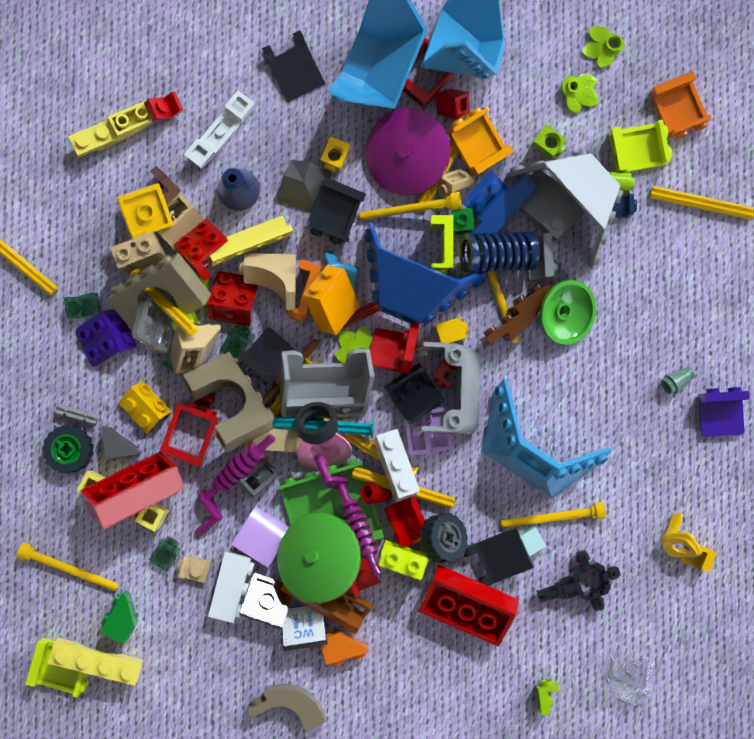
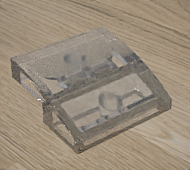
M149 296L141 297L132 336L150 349L167 356L170 354L175 332L171 324L173 320Z

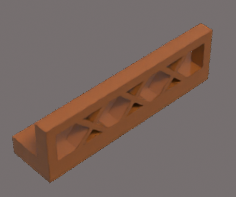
M284 584L280 589L354 634L358 632L364 618L373 606V604L359 596L355 597L354 593H349L348 590L342 595L344 599L337 598L330 602L312 603L295 597ZM354 605L361 606L362 608H364V611L362 612L354 607Z

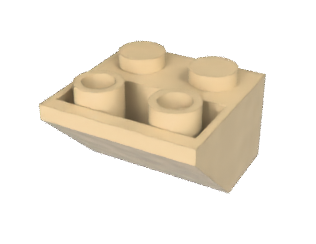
M181 193L177 194L167 204L174 226L157 231L177 253L178 251L173 245L205 220Z
M206 324L196 326L198 332L192 337L188 336L180 327L176 328L170 350L175 374L187 373L206 362L213 354L221 329L220 325Z

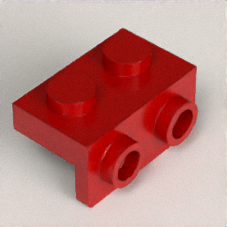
M415 496L384 508L399 548H405L412 543L421 541V527L424 525L425 519Z

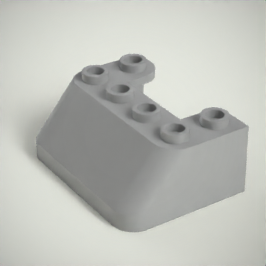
M353 349L347 354L346 363L303 364V355L300 352L294 350L282 351L280 363L281 414L284 418H295L300 408L312 402L329 404L334 409L336 417L361 416L367 412L375 377L370 349ZM317 416L314 418H324V416Z

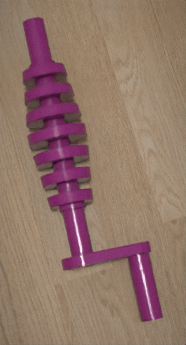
M272 434L266 436L258 445L253 443L231 458L219 475L215 477V485L208 491L202 490L198 494L199 501L211 515L195 530L198 536H202L223 518L213 497L220 491H228L241 478L245 479L249 476L260 460L264 458V450L275 441V437Z
M322 454L316 455L314 459L322 476L324 486L337 489L343 501L340 505L341 511L344 512L342 516L351 530L354 531L356 539H358L360 551H362L360 552L361 558L367 559L374 576L381 574L382 571L375 557L378 552L377 547L374 546L375 539L371 538L373 536V532L370 529L371 525L369 521H366L365 514H361L363 511L361 507L357 506L358 502L356 499L350 498L345 486L348 484L347 478L331 477Z

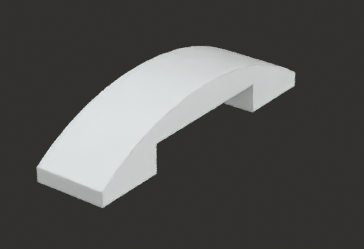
M237 90L224 106L225 110L200 139L197 138L184 153V156L199 168L204 167L224 147L244 122L255 103Z

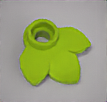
M594 26L589 28L588 32L592 41L584 46L582 54L587 58L597 59V64L600 68L611 65L614 62L615 55L619 54L624 48L622 37L618 34H611L606 27ZM614 42L617 47L611 48L609 43Z
M583 73L578 77L568 76L562 81L561 92L566 96V106L574 114H578L582 106L593 107L598 104L597 93L592 89L598 82L594 76ZM571 83H572V84L574 85V87H575L574 90H572V89L570 88V84H571Z
M362 325L356 334L349 331L339 332V343L342 348L337 350L334 355L340 362L346 363L347 354L353 349H371L370 346L373 338L368 328Z

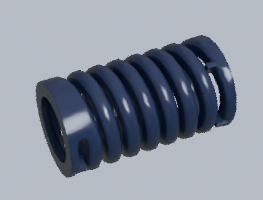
M534 232L465 233L462 235L459 246L460 264L465 273L477 271L492 272L493 270L496 272L501 270L533 271L538 265L540 256L539 242ZM465 253H467V261H468V263L466 262V259H465Z

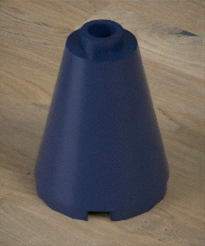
M230 168L221 176L217 192L220 201L226 207L242 211L255 204L259 196L260 186L257 178L250 171L242 168Z

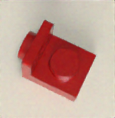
M170 92L161 98H150L144 102L152 122L171 120L183 111L175 92Z
M444 359L432 374L435 378L433 382L442 389L445 386L449 389L453 384L447 381L443 375L448 376L455 366L449 365Z

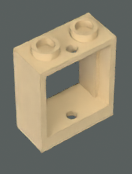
M152 231L110 247L118 269L126 273H131L135 269H141L159 262L167 256L161 238ZM134 242L136 244L135 247H131V243Z

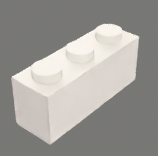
M395 429L377 435L374 444L395 502L416 496L420 490L398 430Z
M229 550L225 552L208 617L234 623L236 618H241V615H239L243 606L240 605L242 596L246 597L249 584L246 583L247 576L252 575L255 565L254 562H251L252 557Z

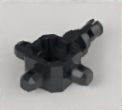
M583 549L576 552V561L580 565L574 566L569 576L560 578L553 586L536 590L540 604L558 597L559 599H569L579 596L586 601L591 600L592 608L595 611H599L605 607L604 599L600 596L608 594L611 588L609 579L615 580L621 574L617 566L606 567L607 570H605L602 564L594 560L589 561L588 552ZM592 568L597 569L602 586L589 592H583L578 574Z

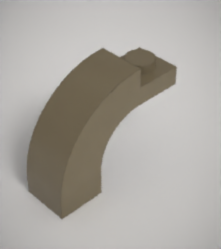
M276 684L266 687L263 692L266 698H263V696L256 697L250 701L251 705L247 709L250 718L274 707H287L299 716L305 731L326 722L327 718L321 704L310 692L292 684Z

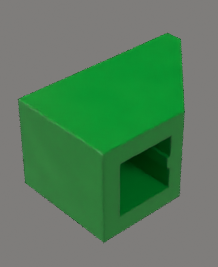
M127 590L122 594L118 593L112 602L114 608L111 613L107 612L101 622L103 627L100 631L122 645L128 641L138 623L131 594Z

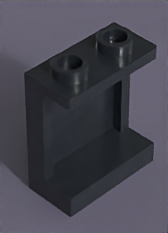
M326 177L322 180L305 228L310 229L309 233L312 235L329 237V241L334 244L341 245L342 243H347L360 203L364 201L366 193Z

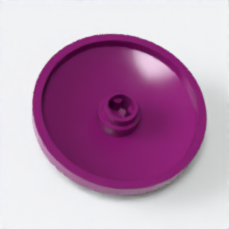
M414 108L397 109L383 116L372 128L366 143V163L374 180L385 190L398 195H418L433 188L444 176L450 161L449 138L441 123L427 112Z

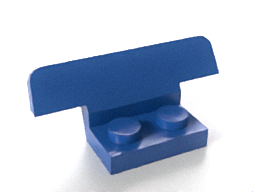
M490 170L461 202L466 208H472L473 215L481 221L480 225L472 233H498L535 191V183L524 174L513 188L510 189Z

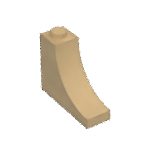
M244 253V262H240L239 273L244 275V283L264 286L275 291L284 300L286 310H295L296 254Z

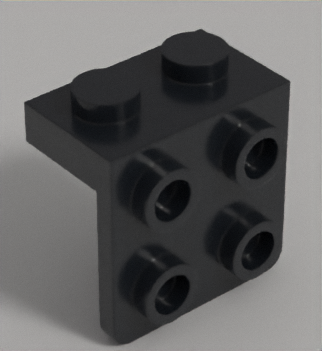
M267 328L246 352L242 351L238 358L242 360L240 365L248 372L253 370L258 374L256 379L265 387L267 384L274 386L280 379L282 351L297 350L273 329Z
M420 363L411 368L410 374L403 373L383 386L409 424L420 420L424 415L438 408L445 401V398L431 382Z

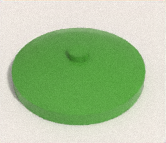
M312 513L299 518L287 529L279 545L277 564L281 580L290 593L306 602L325 603L337 599L351 587L359 571L361 554L358 539H356L355 533L351 530L350 526L334 515Z

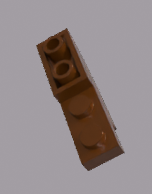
M538 283L529 289L531 292L526 297L521 295L513 300L514 305L508 308L511 313L500 320L502 324L496 328L493 325L483 332L485 336L479 339L483 346L491 345L501 337L507 342L522 333L540 312L543 299L550 290L551 285L549 283L544 285Z

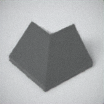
M291 160L283 174L278 200L311 211L322 180L326 177L331 178L332 173L310 161Z

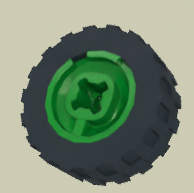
M64 425L57 427L52 432H49L47 438L44 439V446H42L43 457L46 459L47 465H50L53 470H57L60 473H73L85 468L91 461V456L94 453V444H92L91 437L78 426Z

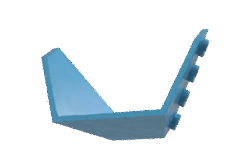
M368 0L359 32L344 68L328 90V93L332 94V98L341 102L346 100L354 103L396 108L428 30L411 0Z
M447 0L437 18L421 67L473 76L479 79H487L489 76L497 75L505 49L500 0Z
M503 378L500 384L495 387L481 452L550 498L555 497L594 467L601 466L608 460L607 456L612 451L609 447L560 464L522 438L508 381Z

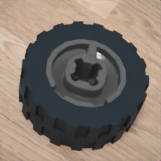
M444 513L430 516L421 527L420 543L423 547L422 550L433 562H454L465 553L468 545L467 530L462 520H459V517L456 515Z

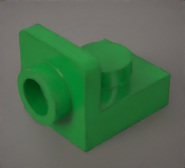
M473 209L451 210V215H453V235L472 233L474 231Z

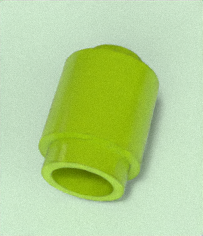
M609 172L621 186L620 190L623 191V194H629L630 190L633 191L635 178L631 177V173Z

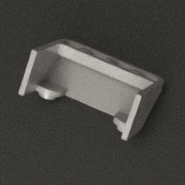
M422 342L415 346L416 351L444 352L445 361L451 366H456L455 410L447 411L444 414L442 427L420 426L413 428V432L463 435L474 433L478 428L480 358L478 353L472 348L453 343Z

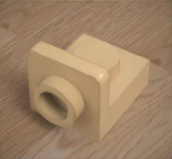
M462 169L445 174L440 180V195L446 199L451 193L473 185V177Z
M186 555L183 559H179L176 572H179L178 578H187L206 583L212 561Z

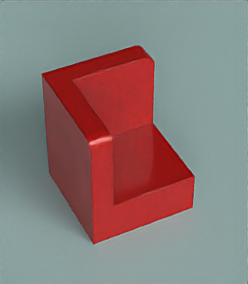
M448 88L437 93V114L457 119L470 113L469 92Z

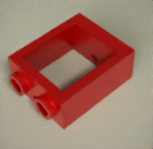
M425 38L423 40L414 64L426 52L429 44L428 39ZM446 72L429 94L407 79L403 92L425 109L455 73Z
M185 400L184 404L177 403L159 452L202 467L215 436V426L220 423L221 418L216 416L218 412L205 408L204 411L196 409L197 404ZM183 410L211 421L199 455L170 445Z

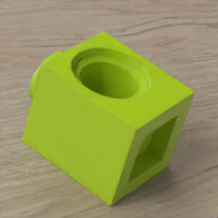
M546 124L531 146L551 161L554 156L559 157L566 149L563 144L567 139ZM552 140L555 143V147H547L545 141Z

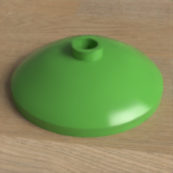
M565 280L554 285L545 295L540 309V322L544 333L552 341L563 345L574 344L583 339L592 328L596 317V301L592 291L584 283L575 280Z

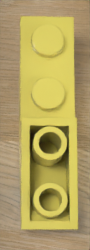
M145 101L108 116V120L68 136L77 157L80 158L96 150L99 153L152 124L153 122L144 105Z

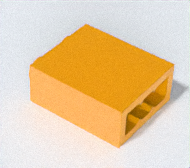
M328 264L303 293V297L319 331L335 336L360 306L345 269Z

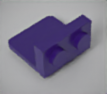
M115 309L102 311L76 328L78 339L93 367L100 365L117 353L129 351L137 347L127 323Z
M741 387L728 388V392H720L719 388L706 389V393L698 394L701 435L703 437L744 434L743 400H750L749 391H741Z

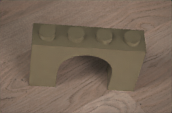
M177 253L172 257L169 255L165 256L156 266L153 264L148 266L140 275L137 273L127 279L126 283L122 284L120 282L111 289L112 294L107 301L138 338L142 339L155 332L163 321L162 317L147 300L145 288L158 287L166 290L177 300L187 314L204 306L211 293L181 255Z
M230 352L183 374L184 386L194 401L221 389L235 391L244 399L245 406L239 414L215 426V436L226 453L272 430L274 420L272 411L269 408H265L261 394L258 391H254L250 377L247 374H243L239 360L233 358Z

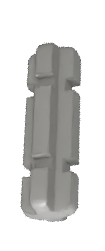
M60 404L57 405L55 410L56 416H66L67 419L81 423L85 422V424L95 426L98 420V415L87 414L86 411L68 408V406Z

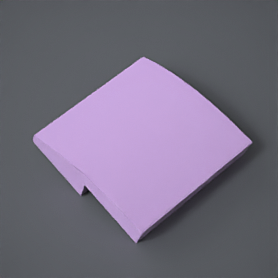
M448 407L433 409L420 420L411 424L404 418L410 456L454 449L452 434L413 432V428L420 426L442 427V419L444 414L449 411Z
M255 507L231 545L264 566L269 567L277 555L280 542L289 527L258 507Z

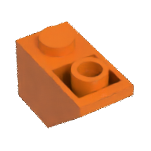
M342 630L327 633L328 645L321 646L326 665L332 664V666L341 665L348 658H353V660L361 659L366 656L365 653L369 652L368 644Z

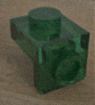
M98 293L64 298L66 317L68 319H83L95 316L101 312Z

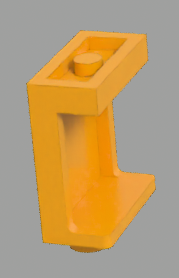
M480 107L468 113L470 116L465 121L462 118L451 124L452 129L447 131L472 176L483 172L513 153L510 145H504L488 117V107L483 110Z

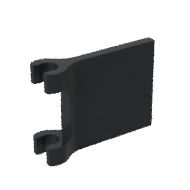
M301 30L293 33L297 47L276 57L270 45L262 48L287 102L325 84Z
M517 527L467 545L464 553L465 558L478 553L487 573L486 576L479 578L478 582L487 586L534 568Z

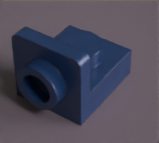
M629 193L627 196L622 195L620 203L614 204L612 211L616 212L615 218H630L634 215V212L637 211V200L634 199V193Z

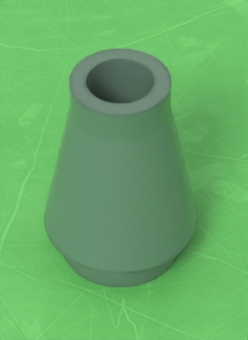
M690 367L667 374L661 380L662 387L670 395L673 393L677 394L691 379L695 378V374Z

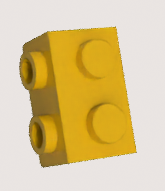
M144 381L130 387L118 401L123 410L146 434L151 432L171 412L165 402Z

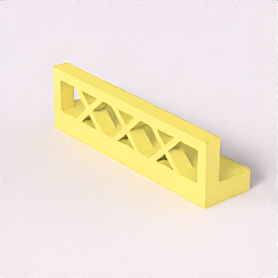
M282 215L227 236L228 242L207 258L210 266L214 267L242 256L244 253H250L286 239L293 232L292 226H287Z

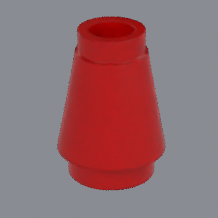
M370 482L362 487L361 498L367 504L385 503L392 499V492Z

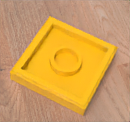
M159 183L116 197L131 239L151 231L154 233L174 226Z

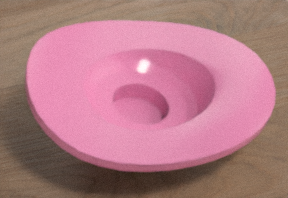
M336 433L328 442L319 445H311L302 441L297 450V458L304 467L319 471L314 459L316 455L322 454L327 467L332 465L338 467L350 458L352 447L344 437Z

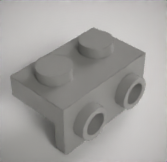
M543 233L541 237H537L540 256L536 269L528 271L530 281L551 280L554 277V273H557V261L553 260V252H556V240L552 239V233Z

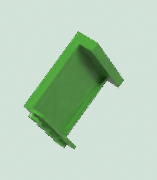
M356 458L344 462L345 466L337 468L336 465L327 467L331 477L347 478L348 484L345 486L350 498L356 499L358 502L357 506L361 507L363 511L361 514H365L366 521H369L370 529L373 532L371 538L375 540L384 538L375 504H367L361 498V489L368 482L351 476L354 467L364 469L363 462H358ZM312 471L303 474L304 478L295 481V477L282 480L283 485L278 486L281 490L290 525L299 518L312 513H326L346 521L342 516L344 512L340 509L343 501L338 490L324 486L321 474L316 475V472Z

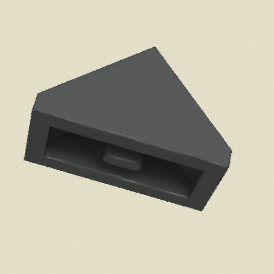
M104 425L101 428L105 459L133 456L142 453L141 449L109 425Z
M265 458L254 468L245 479L241 478L238 483L253 498L279 475V472Z

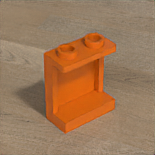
M694 71L656 85L649 92L660 119L663 120L664 125L668 128V138L675 136L676 139H680L688 135V131L694 128L696 131H700L708 127L707 123L713 119L711 114L707 116L693 82L697 79Z
M301 259L298 269L301 274L309 276L304 292L322 272L323 268L320 265ZM303 296L297 309L286 310V305L284 308L290 319L302 322V319L308 320L310 310Z

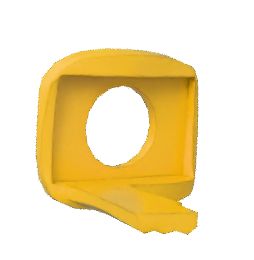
M672 514L665 535L661 537V543L665 552L671 557L678 558L701 556L702 550L693 535L688 532H678L683 521V514ZM673 544H683L689 549H676Z

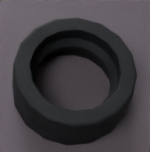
M312 402L304 405L299 409L294 420L299 437L311 445L328 442L338 431L339 424L335 411L329 404L324 402ZM317 416L329 418L328 423L320 429L308 430L304 428L306 422L311 418Z

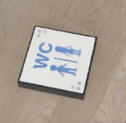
M307 605L288 608L282 626L283 650L289 651L328 645L325 616Z

